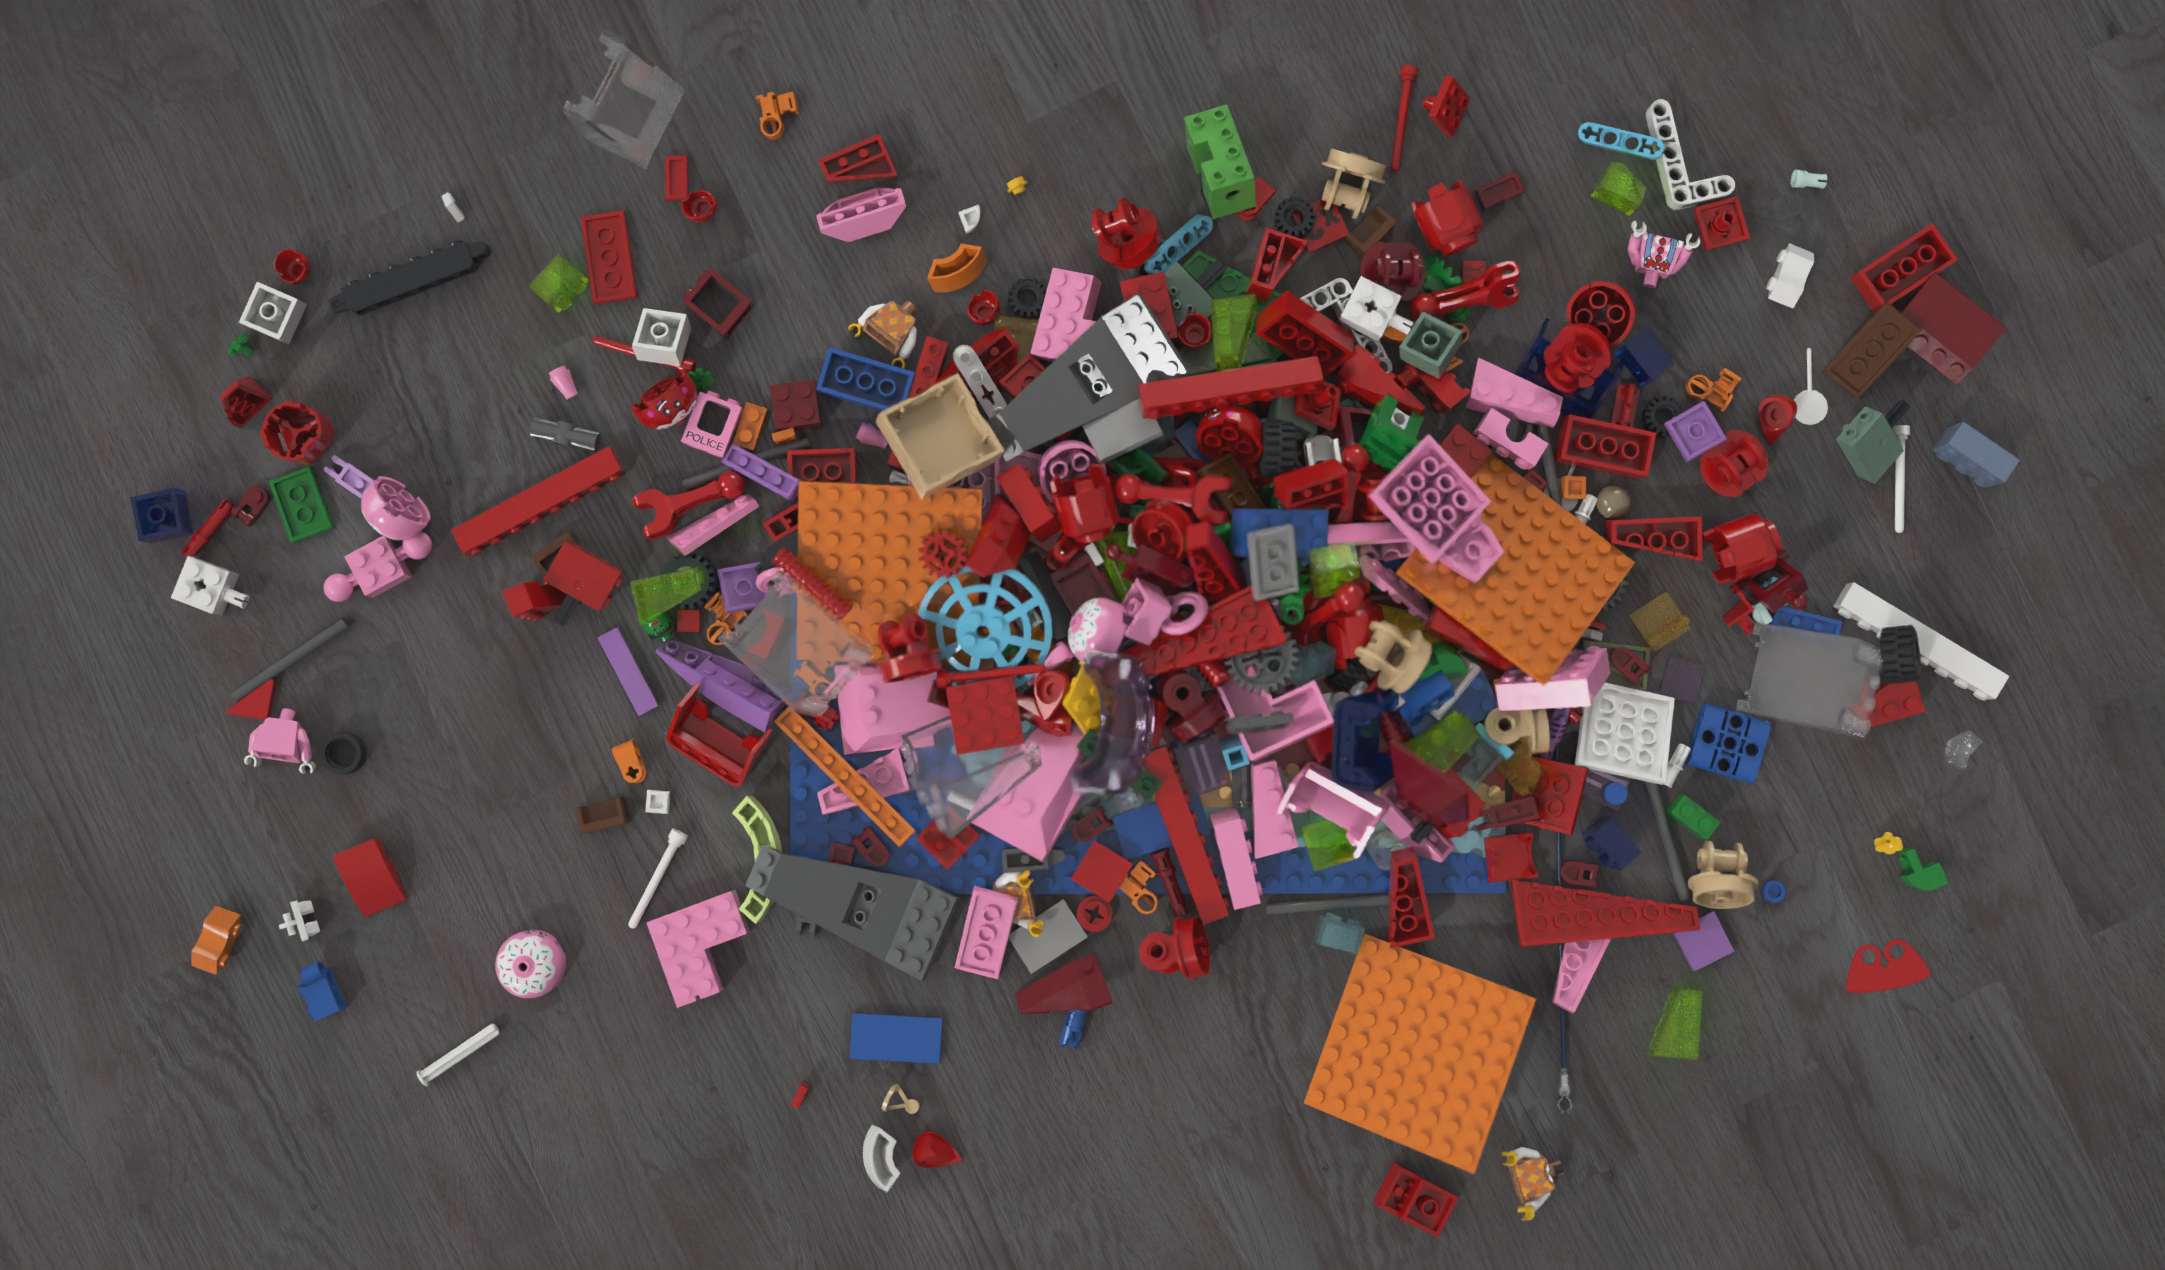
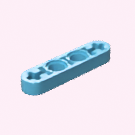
M1592 122L1584 123L1578 131L1580 140L1585 144L1650 160L1659 159L1663 156L1665 150L1663 142L1658 138ZM1589 128H1592L1593 133L1599 134V130H1603L1600 134V142H1596L1598 138L1593 135L1586 139L1583 131H1588ZM1610 132L1617 135L1616 142L1606 144L1604 142L1605 135ZM1629 138H1636L1639 141L1637 148L1633 150L1626 147L1627 140ZM1643 140H1646L1645 145L1653 147L1654 143H1656L1660 151H1655L1654 155H1652L1649 149L1643 148L1644 152H1640Z
M1202 214L1195 215L1160 245L1155 253L1144 262L1145 271L1148 274L1165 272L1175 261L1181 259L1211 232L1213 228L1212 219ZM1188 232L1190 236L1189 241L1184 244L1183 237ZM1171 246H1173L1174 253L1172 257L1169 258L1168 249Z

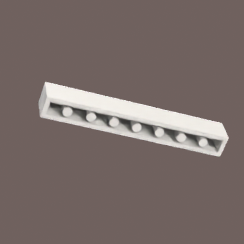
M1854 582L1845 585L1833 605L1834 608L1839 610L1838 614L1847 619L1853 618L1858 621L1857 625L1865 630H1873L1877 633L1876 636L1879 639L1884 627L1913 625L1918 636L1921 664L1925 666L1929 664L1935 668L1934 671L1937 674L1954 679V684L1960 688L1972 690L1974 692L1973 695L1983 701H1986V699H1996L2009 678L2007 674Z

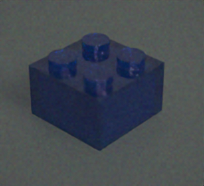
M1647 329L1615 352L1641 387H1644L1674 365L1671 354L1666 349L1660 347L1657 343L1658 338L1651 331L1648 332Z
M171 488L130 497L139 541L154 543L193 534L184 490Z
M1601 816L1582 833L1585 837L1584 843L1590 850L1598 852L1600 855L1598 859L1606 868L1622 870L1642 853L1613 818Z

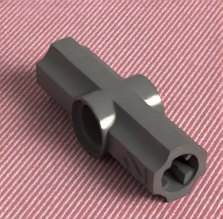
M534 417L530 426V436L553 441L555 444L570 448L575 446L581 449L597 451L601 440V433L579 428L577 425L562 421L557 423Z

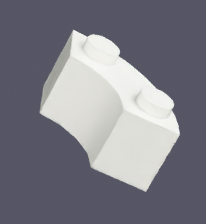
M1789 243L1786 250L1782 249L1777 257L1778 267L1774 277L1770 278L1766 289L1769 290V299L1794 308L1804 291L1807 276L1814 264V253Z
M871 1125L863 1145L864 1166L872 1182L879 1189L888 1192L900 1175L892 1159L893 1148L897 1141L881 1128Z

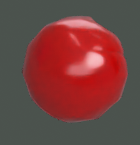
M698 190L689 192L687 199L681 201V210L690 221L698 224L706 223L715 215L717 202L710 192Z
M288 248L282 250L276 256L274 269L279 272L281 280L297 285L304 282L310 275V262L303 253Z
M984 289L981 294H974L972 296L971 302L967 306V314L972 322L976 324H991L1000 315V302L994 292Z
M1200 313L1186 315V318L1179 324L1178 338L1183 346L1191 350L1203 348L1212 337L1211 323L1206 316Z

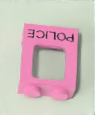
M707 391L705 394L700 392L681 442L690 447L724 458L744 409L740 407L741 403L728 398L727 401L719 399L720 395ZM708 401L730 409V414L720 436L698 429L699 420Z

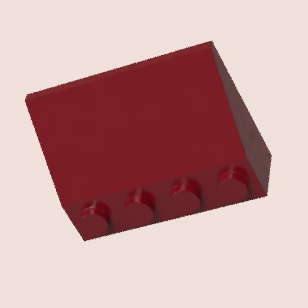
M1934 272L1899 309L1902 314L1922 329L1908 347L1956 385L1977 365L2007 329L2005 325L1937 272Z

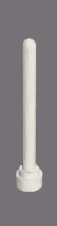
M1908 425L1892 427V431L1904 450L1895 462V531L1897 533L1904 531L1905 440H1908V435H1910V426Z
M672 828L668 836L670 838L668 840L669 845L628 923L630 928L637 927L678 847L680 848L681 845L685 844L688 835Z

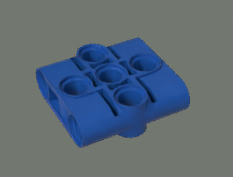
M1704 702L1698 714L1689 746L1691 751L1686 759V764L1753 784L1759 771L1771 723L1743 714L1742 712L1732 711ZM1732 716L1738 718V725L1735 728L1730 723ZM1705 731H1708L1711 735L1708 743L1704 742L1702 738ZM1727 737L1732 740L1730 749L1724 746V741ZM1748 744H1751L1754 748V752L1750 756L1746 753V746ZM1720 759H1724L1726 762V767L1723 771L1718 768Z

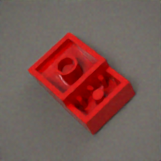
M380 838L372 839L332 856L349 893L364 917L407 900L392 859H388Z
M1393 1162L1373 1202L1378 1207L1398 1216L1401 1220L1439 1237L1459 1197L1418 1173Z

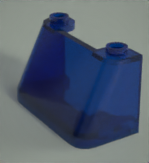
M1381 689L1345 697L1335 705L1331 774L1333 781L1337 785L1374 793L1394 777L1392 757L1389 754L1379 752L1381 711H1392L1399 703V694L1393 690Z

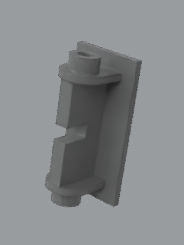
M1251 762L1248 765L1232 770L1233 808L1251 807Z

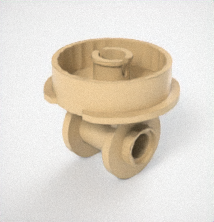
M1331 148L1327 162L1322 161L1321 165L1336 169L1333 181L1327 180L1321 199L1326 201L1324 210L1329 211L1331 204L1337 206L1345 204V208L1353 210L1352 218L1357 219L1359 212H1365L1371 193L1366 191L1369 181L1381 184L1386 183V181L1382 180L1386 165L1368 160V157L1350 152L1349 154ZM1341 172L1364 178L1361 188L1340 183Z
M1372 621L1369 628L1375 633L1371 638V642L1368 643L1365 649L1357 647L1354 653L1360 658L1359 662L1365 667L1376 672L1381 670L1378 676V686L1381 689L1386 690L1390 688L1397 694L1403 693L1417 680L1430 658L1432 646L1422 638L1421 631L1417 629L1411 630L1402 637L1400 630L1394 625L1385 621L1381 623ZM1395 645L1393 652L1386 661L1387 656L1389 655L1391 649Z
M1497 707L1488 714L1482 723L1485 726L1488 737L1495 743L1511 747L1515 742H1522L1527 757H1530L1531 754L1544 753L1549 750L1550 736L1546 708L1500 711L1499 707ZM1498 725L1503 726L1506 731H1502Z
M1706 840L1702 848H1699L1697 868L1701 870V873L1692 876L1688 880V887L1693 891V901L1696 904L1708 908L1732 909L1744 907L1754 902V890L1758 888V880L1752 875L1743 874L1747 870L1748 857L1741 843H1734L1732 850L1714 849L1713 842ZM1721 872H1728L1730 875H1721Z

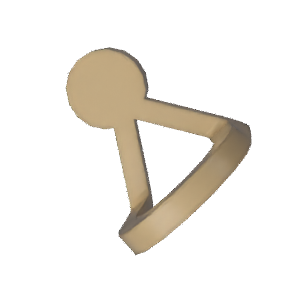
M898 1084L890 1088L882 1105L883 1111L887 1112L892 1109L905 1108L909 1114L918 1112L920 1103L916 1099L908 1100ZM897 1091L905 1103L888 1106L893 1093Z

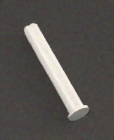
M490 1024L424 1070H418L416 1073L420 1082L424 1086H428L431 1080L500 1034L498 1027L495 1024Z

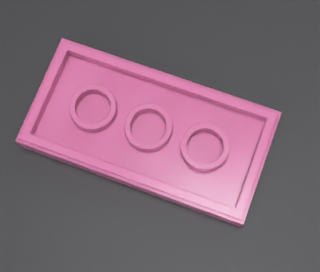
M974 886L956 959V969L998 979L1018 897Z

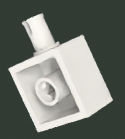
M1362 276L1358 280L1338 322L1376 341H1379L1386 327L1391 326L1407 335L1414 323L1395 314V309L1402 296ZM1368 305L1372 306L1371 313L1367 312Z
M190 556L186 559L171 596L175 600L216 615H223L228 602L243 609L248 603L239 599L249 601V595L233 590L239 574Z

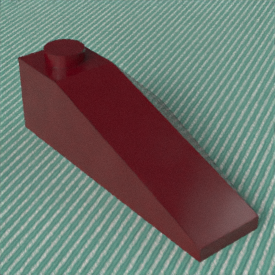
M1095 953L1074 960L1015 993L1021 1014L1049 1013L1050 1011L1071 1012V1010L1081 1009L1093 1011L1113 1003Z

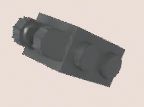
M1018 848L1002 849L1003 873L1049 869V864L1065 861L1066 854L1062 849H1051L1043 863Z

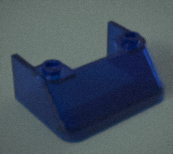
M1545 318L1531 340L1514 374L1563 397L1560 412L1566 415L1570 414L1592 419L1619 380L1626 359L1621 357L1612 372L1604 369L1590 387L1577 388L1573 393H1566L1555 388L1545 375L1544 350L1548 345H1551L1550 341L1543 337L1550 320Z

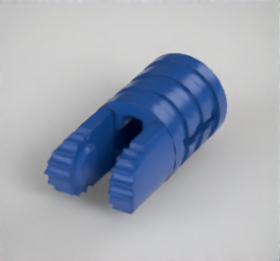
M1081 1009L1067 1012L1059 1041L1060 1046L1066 1047L1070 1042V1047L1078 1048L1088 1011Z

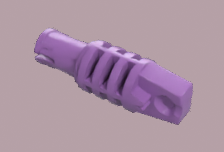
M1570 707L1550 709L1547 716L1550 736L1548 752L1538 753L1539 757L1552 759L1555 746L1562 739Z

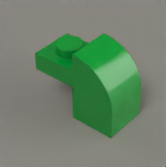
M1434 642L1431 643L1430 658L1419 677L1423 680L1442 671L1447 679L1452 681L1468 673L1463 660L1451 644Z
M1906 847L1898 851L1900 855L1899 863L1907 871L1900 874L1899 877L1909 887L1921 890H1934L1949 884L1940 862L1931 861L1921 865L1914 848Z

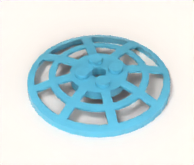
M965 566L964 569L958 568V570H959V574H958V575H960V574H962V573L970 572V571H973V570H971V569L968 568L967 566ZM1016 569L993 574L991 585L976 584L965 588L962 587L957 577L958 575H954L951 572V577L947 579L945 574H943L924 596L918 615L923 620L927 619L936 623V638L939 648L943 651V654L939 655L940 660L946 658L949 663L961 672L978 671L980 660L992 657L1000 668L1015 667L1022 660L1028 648L1042 650L1035 664L1044 663L1051 646L1053 634L1049 606L1038 587L1027 576ZM1003 574L1020 582L1030 591L1033 598L1021 604L1013 594L1000 588ZM949 580L955 593L944 603L939 614L927 610L928 603L934 593ZM988 592L986 603L976 605L971 604L967 594ZM997 595L1008 600L1015 609L1005 614L995 606ZM959 600L965 610L959 620L946 617L945 615L955 601ZM1039 605L1045 624L1044 641L1031 639V624L1027 612ZM1018 617L1022 619L1024 637L1011 635L1010 622ZM943 626L956 629V642L946 646L943 638ZM979 626H986L990 634L985 637L980 636L977 628ZM1007 644L1021 646L1018 654L1012 661L1007 663L1001 653ZM963 649L972 656L970 666L966 667L959 663L951 654ZM1026 674L1020 679L1017 675L1014 676L1015 688L1020 687L1035 674ZM976 680L966 681L965 684L975 683ZM953 682V685H952V686H958V685H962V684H959V683H957V682Z

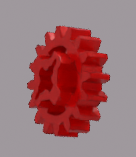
M937 529L936 536L931 532L928 534L929 540L923 539L921 541L925 547L918 549L919 552L923 553V556L918 559L919 561H925L926 564L923 565V569L930 568V576L936 572L937 579H940L943 574L949 579L951 572L954 575H958V568H965V564L962 561H966L968 558L967 555H964L968 547H962L965 539L958 540L957 532L950 535V529H946L944 534H942V531ZM947 540L951 541L955 546L953 547L948 544ZM935 541L936 548L934 551L929 552L931 544ZM940 551L947 552L948 556L945 558L943 555L940 556ZM955 556H958V559H957V562L955 563V565H954V566H951V565H952V561H951L952 558L955 557ZM932 561H934V562H936L937 564H939V565H940V568L937 567L936 565H934Z

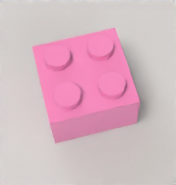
M1136 578L1121 603L1127 612L1123 615L1122 624L1126 625L1124 634L1126 637L1146 645H1150L1152 640L1157 637L1159 628L1164 620L1168 619L1172 609L1159 586Z

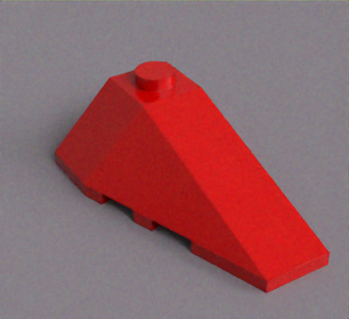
M249 376L235 381L219 396L229 423L238 428H242L273 399L255 379Z

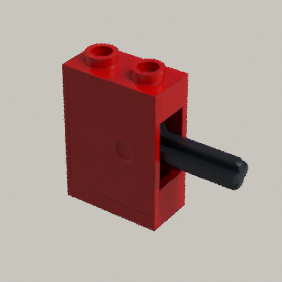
M568 539L564 541L543 579L544 582L567 594L553 621L558 625L565 626L579 601L597 611H600L602 607L607 608L613 598L609 594L613 587L618 589L624 578L621 576L623 570Z
M1443 759L1434 761L1430 764L1468 791L1470 818L1467 821L1436 825L1448 838L1462 837L1469 830L1468 825L1471 821H1475L1481 816V809L1486 803ZM1421 820L1410 833L1411 840L1417 844L1421 843L1435 825L1430 821L1424 822Z

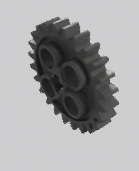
M1281 626L1283 632H1285L1286 628ZM1290 632L1286 633L1285 636L1288 642L1278 645L1272 650L1266 648L1253 651L1250 654L1229 657L1231 660L1225 662V665L1232 666L1228 674H1236L1233 681L1235 683L1241 681L1239 687L1242 689L1248 685L1247 691L1249 693H1252L1256 688L1258 695H1261L1263 689L1270 695L1272 687L1279 692L1278 685L1281 683L1286 687L1285 679H1294L1290 672L1298 671L1293 666V663L1300 662L1298 658L1294 657L1300 651L1292 648L1297 644L1295 640L1289 641L1292 634ZM1279 652H1282V656H1272ZM1261 653H1264L1266 656H1272V657H1265V658L1263 659L1264 662H1261V661L1258 660V659H1254V658H1260V657H1261ZM1243 659H1254L1246 663H1243ZM1279 661L1281 664L1280 669L1277 672H1271V664ZM1256 665L1258 667L1257 674L1249 676V668Z

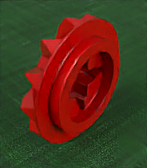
M1099 896L1087 897L1077 908V920L1087 931H1102L1112 920V908L1106 900ZM1099 905L1098 913L1104 918L1095 917L1090 923L1091 914L1086 909L1094 910Z

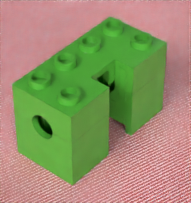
M1228 105L1184 117L1187 148L1196 173H1202L1203 193L1212 218L1216 219L1256 207L1254 175Z

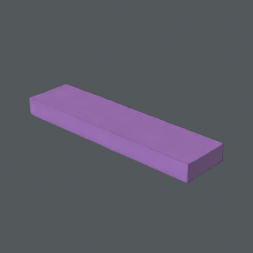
M733 443L721 461L724 465L793 502L799 492V481L801 480Z
M616 627L599 636L598 640L638 716H642L659 707L660 705L620 629Z

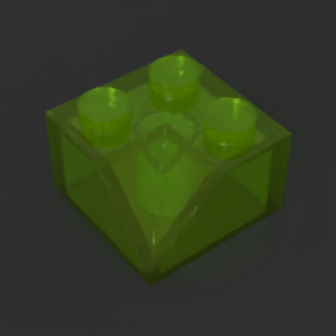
M1611 162L1601 173L1590 197L1630 216L1641 205L1647 187L1643 186L1641 181L1634 178L1632 171L1628 170L1626 165L1620 162Z
M558 254L528 287L559 313L570 306L572 303L571 299L576 294H580L585 290L586 283L589 280Z
M1354 542L1308 551V575L1314 598L1320 596L1329 597L1335 594L1338 587L1344 584L1345 581H1351L1360 577V564Z
M1323 819L1299 827L1313 871L1358 859L1354 856L1356 852L1355 846L1346 837L1348 830L1334 822Z

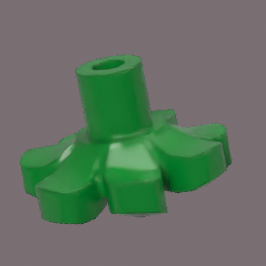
M247 332L240 333L237 341L233 340L230 343L231 347L228 350V354L234 356L237 352H242L249 356L253 351L252 348L246 345L250 335Z
M696 368L695 373L692 371L688 372V375L696 385L697 391L701 388L702 392H707L709 386L714 384V378H712L710 371L704 372L703 368Z

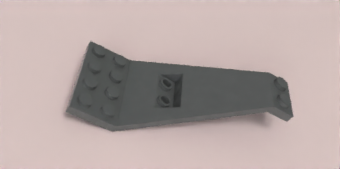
M1138 293L1104 314L1002 411L987 419L986 422L1003 447L1004 453L1002 456L1007 462L1026 450L1139 399V384L1175 379L1185 374L1189 369L1141 293ZM1085 364L1090 366V370L1085 368ZM1097 383H1100L1103 389H1099Z
M762 844L745 885L920 981L926 980L960 899L923 879L789 855L767 844ZM869 893L872 894V899H871V900H869V898H868V894H869ZM861 913H862L863 916H864V918H863L862 921L860 920V917H859Z

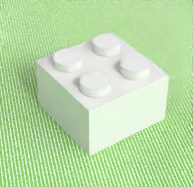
M257 282L239 323L286 344H290L307 304Z
M643 308L632 344L637 360L681 366L691 332L687 314Z

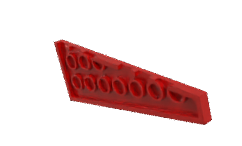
M1251 585L1208 607L1206 618L1194 630L1180 635H1171L1161 631L1152 640L1150 645L1140 642L1114 655L1112 658L1104 660L1103 666L1098 668L1104 684L1108 687L1283 645L1288 640L1268 599L1256 601L1253 598Z
M1510 881L1520 947L1701 930L1697 907L1654 902V900H1641L1627 896H1615L1582 889H1569L1562 886L1543 885L1536 882Z

